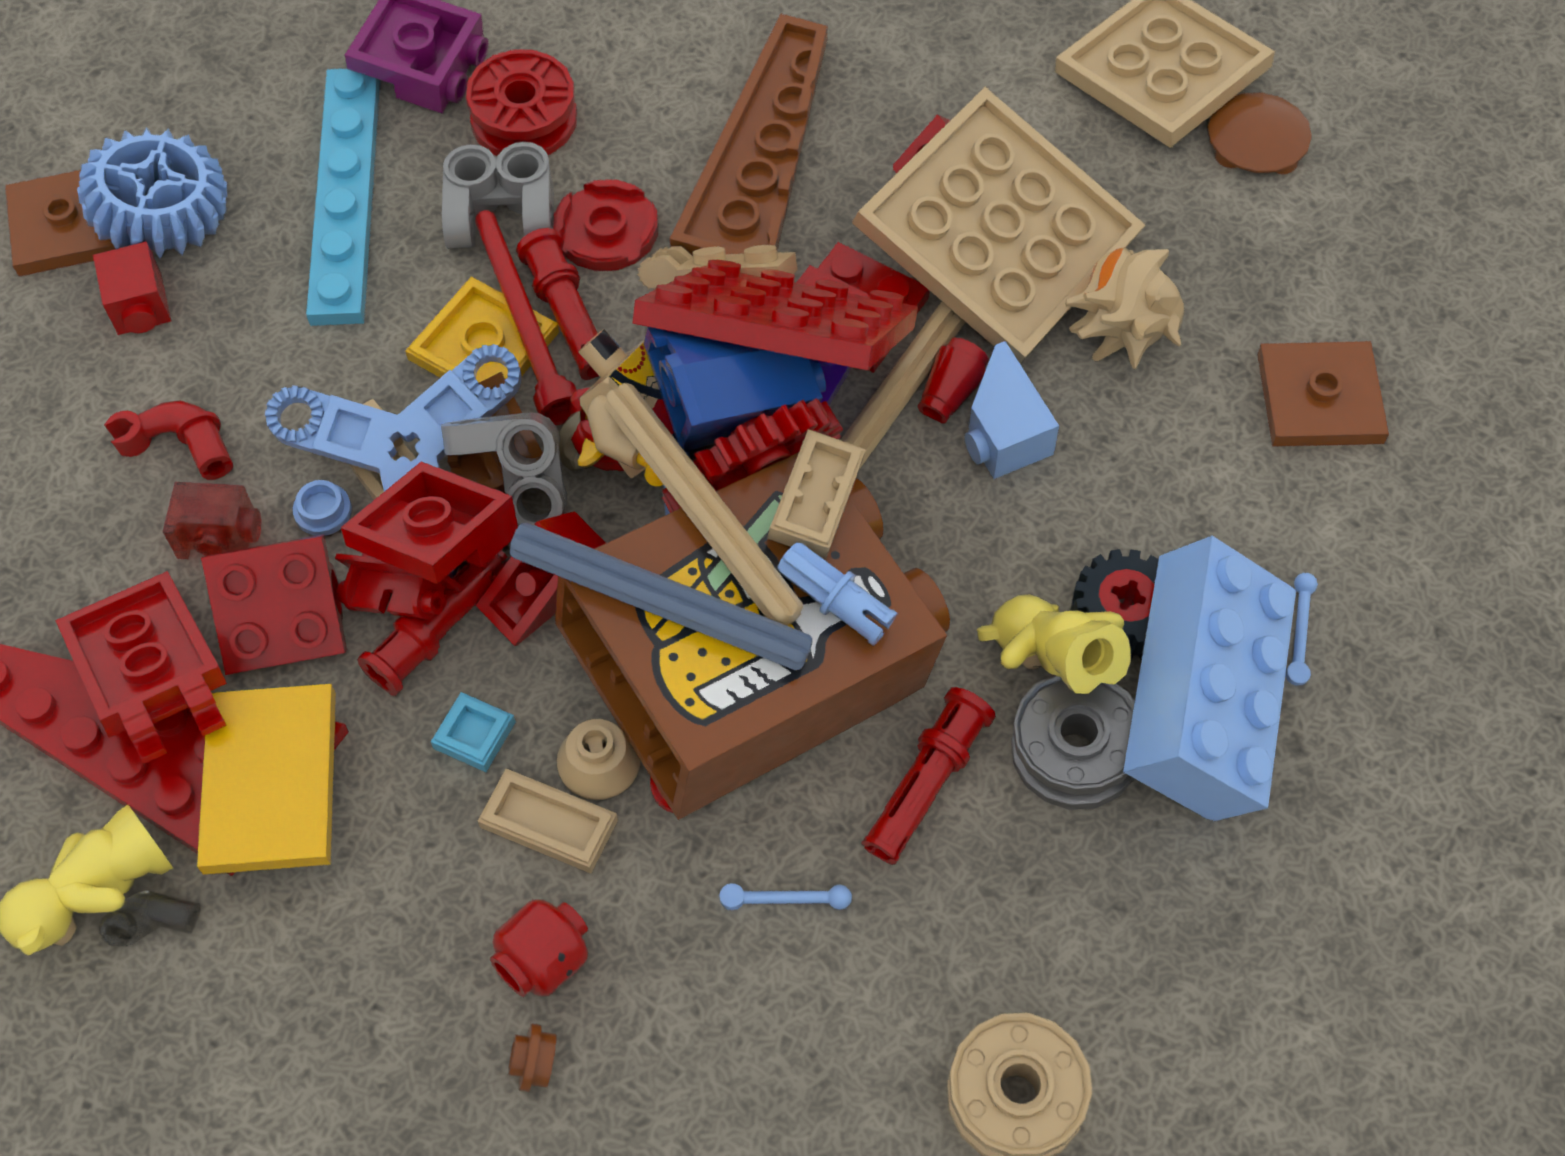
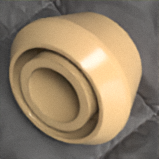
M591 719L577 725L562 742L557 756V768L564 785L574 794L591 800L609 799L624 792L636 779L641 760L619 725L603 719Z

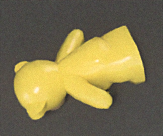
M1030 594L1019 595L1004 602L994 612L992 623L977 629L979 641L995 639L1003 649L1001 652V664L1006 669H1017L1021 664L1028 669L1043 667L1050 674L1061 677L1066 686L1078 694H1089L1100 683L1115 685L1126 676L1131 661L1129 639L1123 630L1124 619L1120 614L1111 611L1084 613L1076 610L1059 612L1058 605L1050 604Z
M126 805L102 829L91 830L85 835L77 832L67 837L51 869L49 878L33 879L19 883L5 894L0 902V933L13 947L20 949L23 954L28 956L53 944L63 946L72 939L77 927L73 918V912H115L125 904V896L123 894L131 889L134 879L148 873L162 875L173 869V866L131 807Z

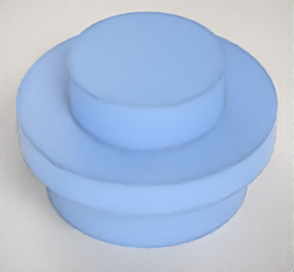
M316 480L304 485L297 493L293 504V516L297 525L307 534L314 536H326L339 531L348 522L352 512L351 502L347 493L340 486L326 480Z

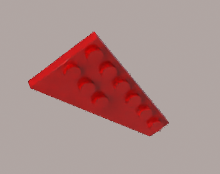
M0 644V724L122 805H129L134 813L198 854L205 736H202L189 708L153 724L167 754L143 764L126 730L110 738L108 737L72 660ZM336 721L334 750L349 733L344 723ZM231 872V873H227V874L232 877V876L235 874V872Z

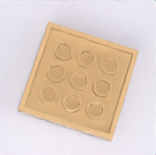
M986 87L857 212L852 221L859 230L994 347L996 344L1006 341L1020 364L1072 308L1065 306L1066 299L1077 296L1087 289L1095 264L1105 254L1127 247L1145 227V224Z

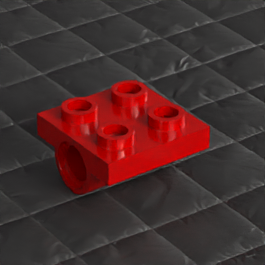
M324 535L206 555L201 558L225 675L343 654L347 651L342 626V603L337 598L339 583L335 568L329 561Z

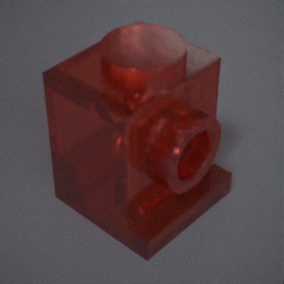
M174 482L163 534L177 559H189L191 550H196L203 555H212L249 548V543L258 542L261 533V513L258 508L253 507L244 485Z

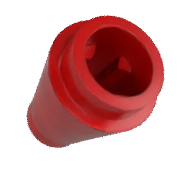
M952 338L948 345L941 346L923 391L922 399L917 406L919 411L923 415L945 424L949 417L954 414L981 383L986 366L989 363L987 354L974 343L962 338Z

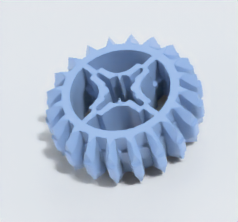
M147 127L143 134L139 136H133L124 130L121 141L117 142L105 138L102 150H90L88 163L81 165L79 174L80 187L77 188L79 204H82L83 217L87 220L88 226L94 227L99 240L111 239L115 249L147 241L150 249L154 250L160 259L165 250L172 248L183 255L186 243L201 247L205 234L215 235L216 228L219 225L218 220L224 219L227 183L224 181L218 159L211 158L206 145L194 146L189 135L174 139L169 128L162 135H152Z

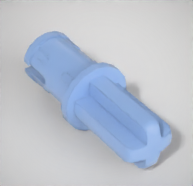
M797 542L791 546L779 562L777 568L779 573L822 605L820 608L822 614L833 613L865 637L872 646L882 638L884 633L882 628L865 615H870L887 629H889L898 615L895 610L889 609L853 582L855 574L849 571L844 575L803 543Z

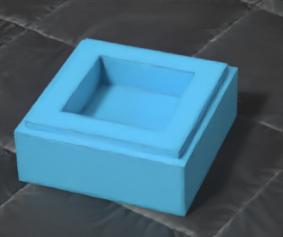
M460 692L431 740L433 749L487 772L516 721L514 715Z

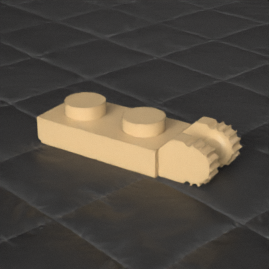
M773 245L753 246L745 249L744 254L727 255L723 247H706L693 251V256L682 246H672L669 249L667 247L664 249L660 248L652 255L653 257H648L641 262L637 276L640 277L639 281H642L643 286L656 290L657 285L668 284L674 281L675 276H684L690 273L692 268L707 266L708 260H726L741 265L740 273L761 277L762 270H778L793 275L798 270L796 252L777 253V248Z

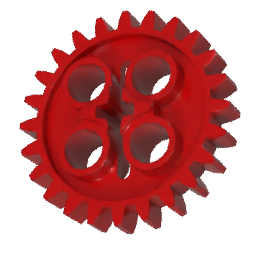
M814 399L806 404L804 400H801L789 410L786 405H783L771 416L763 413L737 426L728 437L715 439V446L711 449L702 450L694 454L697 459L693 463L714 490L718 491L798 453L808 429L840 440L841 436L839 433L843 431V428L827 401L820 403L818 399ZM664 488L662 490L664 494L662 499L669 512L680 509L681 506L668 489Z

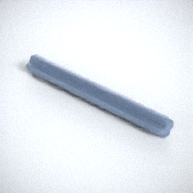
M521 523L511 540L510 555L517 560L793 670H800L803 667L811 650L813 638L807 633L530 523Z

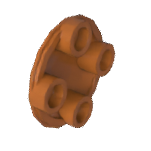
M1242 93L1236 95L1211 115L1208 124L1210 143L1215 149V159L1218 163L1227 168H1240L1255 173L1275 172L1278 174H1288L1293 172L1297 168L1298 162L1307 154L1312 139L1309 122L1299 108L1281 97L1266 93Z

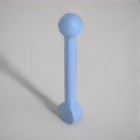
M1308 572L1299 574L1294 581V588L1299 593L1293 660L1286 668L1285 674L1286 679L1293 685H1303L1311 676L1310 669L1305 664L1310 597L1316 591L1318 583L1315 576Z
M731 883L725 885L719 894L722 906L728 910H736L743 904L829 903L833 908L841 910L849 906L852 901L851 891L841 884L833 886L829 891H744L741 886Z

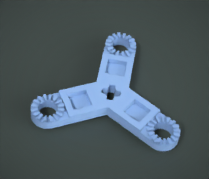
M492 344V346L481 345V348L474 349L466 359L452 371L449 370L398 415L337 396H329L305 387L292 385L289 388H281L282 390L278 393L275 392L272 395V399L267 402V409L265 410L266 423L276 439L285 445L380 473L383 490L385 491L421 461L440 468L439 461L446 456L441 424L458 420L491 417L519 390L521 371L514 354L509 352L504 346L502 348L495 344ZM488 362L503 364L508 369V378L505 379V383L500 384L499 388L493 387L494 389L484 388L483 385H479L476 380V374L483 364ZM294 403L308 405L312 410V418L309 419V424L304 425L305 428H299L298 431L294 429L289 431L287 428H283L281 425V414L287 406ZM401 437L404 441L410 442L417 438L419 440L415 445L418 453L417 458L413 461L404 456L396 461L392 459L397 453L393 444L395 440ZM459 566L449 573L448 576L452 578L457 573Z

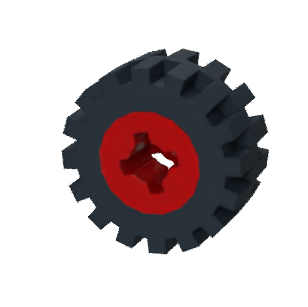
M1117 549L1110 551L1108 560L1100 554L1092 559L1090 567L1085 565L1074 588L1070 611L1078 610L1084 613L1111 611L1120 614L1124 619L1123 630L1129 639L1131 661L1133 655H1138L1142 660L1159 559L1152 555L1149 556L1147 561L1140 559L1141 551L1132 549L1129 556H1122L1121 550Z

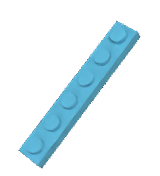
M327 69L306 312L310 326L362 324L365 317L380 80L349 69Z

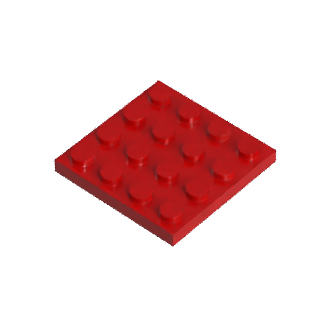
M708 260L707 266L692 268L690 273L684 276H675L674 281L668 284L657 285L656 290L635 299L632 324L869 370L915 328L918 306L903 304L904 296L894 292L874 290L870 291V297L848 293L849 286L841 282L817 280L815 286L794 283L795 275L788 272L762 270L761 277L740 273L741 265L726 260Z

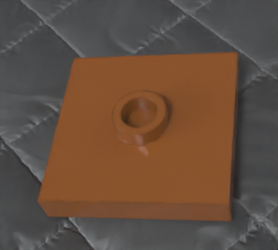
M81 170L5 185L12 263L18 276L94 261L93 255L115 249L111 239L99 240L94 227L88 226L87 220L83 217L82 204H79L77 188L80 187L79 174Z
M1371 341L1270 343L1260 345L1257 355L1272 447L1385 444L1389 431Z

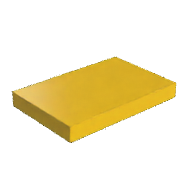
M332 684L212 693L226 726L205 735L197 859L198 869L203 875L331 865L336 692Z

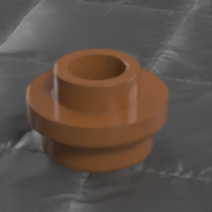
M531 1023L527 1036L515 1035L513 1040L508 1075L519 1077V1091L530 1092L531 1086L547 1088L549 1084L557 1036L556 1034L541 1032V1025Z

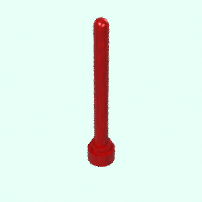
M489 210L480 211L476 215L475 224L538 382L533 396L537 413L549 418L554 425L564 424L570 416V398L577 389L573 382L557 372L496 216Z

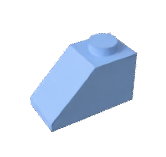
M1006 341L996 344L971 407L969 430L965 433V444L972 460L976 464L984 462L993 479L1054 455L1059 430L1058 423Z

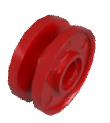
M509 50L492 55L478 65L467 81L466 91L471 129L478 144L489 149L497 157L504 148L519 142L534 143L542 147L547 155L554 153L566 144L576 128L577 108L574 102V82L567 67L553 56L536 50Z

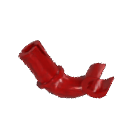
M179 400L161 403L138 415L132 411L123 410L110 416L104 424L115 439L111 442L121 456L133 457L140 455L148 449L152 437L172 432L176 433L180 442L187 444L196 466L204 479L216 480L222 478L233 469V462L219 433L221 428L219 417L215 413L206 411L197 405Z

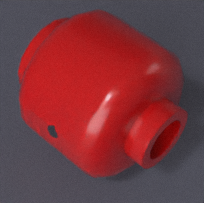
M531 900L496 930L493 937V947L496 953L490 957V961L504 982L521 997H525L530 992L537 996L548 997L586 963L588 950L582 936L588 932V927L577 911L566 902H562L558 907H555L545 900Z

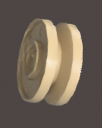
M1030 1013L1000 1014L977 1025L958 1046L947 1083L949 1113L961 1137L982 1156H1056L1076 1136L1085 1120L1092 1097L1090 1066L1077 1041L1055 1022ZM1010 1076L1026 1078L1033 1085L1036 1098L1024 1104L1012 1102L1004 1095L1001 1089V1082Z

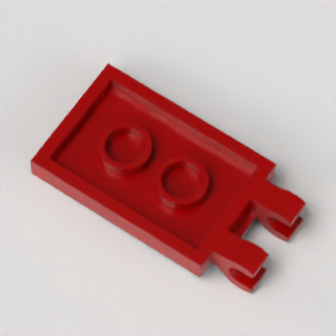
M168 571L55 620L108 737L110 738L126 730L143 764L167 754L153 724L189 708L202 736L226 726L211 691L227 683Z

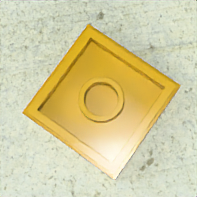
M472 276L405 350L409 361L440 378L449 370L452 371L474 349L481 348V345L492 346V344L508 349L509 352L514 354L519 363L521 377L531 367L503 293ZM533 310L548 347L560 333L559 325L557 322ZM498 362L485 363L478 369L476 380L479 383L499 372H502L506 379L508 378V369Z

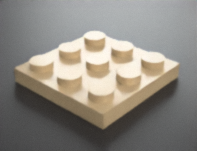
M1131 0L1056 57L1055 73L1171 148L1270 69L1273 64L1275 51L1192 0Z

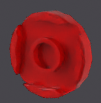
M616 179L595 180L583 184L584 190L577 192L573 196L571 191L562 198L554 213L553 229L557 230L563 239L562 252L564 256L577 266L593 271L620 270L636 264L647 255L658 237L657 209L653 202L651 204L645 198L644 191L634 184Z

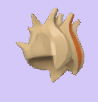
M1124 247L1107 253L1093 267L1087 289L1077 296L1066 299L1065 306L1088 310L1082 319L1069 327L1071 333H1077L1080 339L1105 336L1103 343L1092 355L1094 361H1099L1126 347L1133 369H1137L1146 349L1163 335L1175 345L1181 346L1178 331L1183 321L1184 303L1175 284L1160 270V267L1169 256L1168 249L1143 250L1134 254L1133 250H1128Z

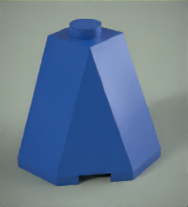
M652 327L647 328L644 347L676 440L685 452L714 444L715 439L728 437L737 426L763 413L771 416L783 405H786L789 410L801 400H804L806 404L814 399H818L821 402L823 398L821 392L826 391L825 377L818 360Z

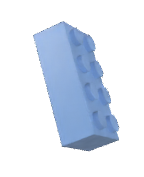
M1209 536L1159 556L1123 772L1202 817L1217 821L1268 809L1296 589L1214 536Z

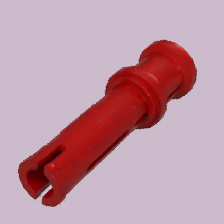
M552 228L537 229L528 233L519 241L516 253L520 262L528 265L534 277L532 287L536 297L549 303L577 364L581 378L591 380L599 377L596 371L578 352L598 334L577 290L580 284L579 273L574 265L567 263L562 252L564 242L560 233Z
M501 550L483 567L468 562L452 577L453 580L463 586L462 592L444 590L445 607L440 614L434 615L428 620L400 616L393 623L394 631L372 653L364 651L358 657L357 661L363 672L390 695L396 696L403 689L402 681L423 660L431 661L439 653V641L478 603L508 560L503 564L501 563L507 558V555Z
M951 687L944 697L946 706L933 727L924 729L918 738L919 743L917 746L920 752L916 760L896 788L877 822L861 842L865 846L866 851L890 865H895L899 860V856L906 847L907 842L919 826L951 772H958L967 765L970 760L968 750L982 727H990L996 718L992 707L973 692L959 687Z

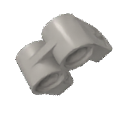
M529 142L514 143L504 148L498 157H494L489 149L480 145L469 144L460 146L447 155L443 164L442 229L447 249L474 248L476 215L483 210L492 212L498 205H506L510 210L522 214L524 236L537 229H553L554 188L548 155L542 147Z
M527 412L458 420L441 424L445 455L497 451L502 466L505 494L512 496L518 527L521 523L534 525L539 520L562 515L567 506V491L563 481L560 436L557 427L549 418L540 413ZM522 430H531L537 433L542 438L544 444L543 454L537 458H526L520 455L514 445L515 434ZM530 488H539L545 491L552 503L551 510L542 515L528 512L521 500L522 492Z

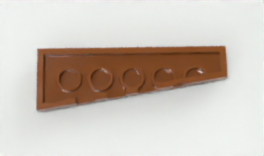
M780 13L670 236V248L672 246H682L692 256L693 251L706 247L725 248L726 255L744 254L745 249L759 245H773L778 250L827 44L828 26Z

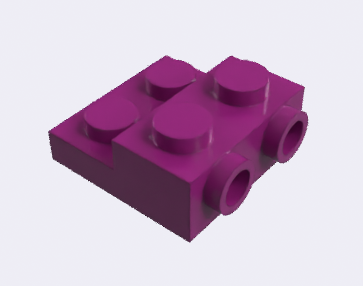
M378 0L345 53L346 66L349 70L394 84L397 99L443 114L450 101L459 103L462 100L467 88L468 78L466 72L471 65L477 67L484 62L488 51V39L483 35L482 15L480 13L440 0Z

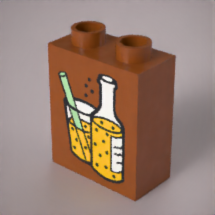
M799 452L716 491L776 569L783 555L790 549V546L767 539ZM856 478L828 556L824 560L844 575L851 571L855 574L853 582L889 609L895 610L898 615L889 629L885 628L870 615H865L882 628L884 633L882 638L872 646L865 637L833 613L822 614L820 612L822 606L820 603L781 575L803 603L801 615L788 626L807 633L813 638L807 660L800 670H793L558 576L555 624L678 820L925 687L947 637L946 632L950 627L948 607L938 586L927 573L919 568H912L903 573L880 541L884 531L880 510L871 492L859 479ZM682 508L595 548V550L764 616Z

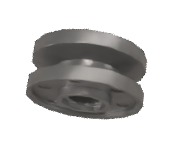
M1055 675L1037 682L1020 701L1013 724L1011 740L1014 767L1025 786L1046 803L1069 810L1096 809L1117 799L1134 779L1123 772L1135 704L1129 692L1118 684L1100 683L1089 694H1078L1071 691L1061 677ZM1070 734H1078L1087 738L1091 744L1085 747H1076L1067 743L1063 737Z

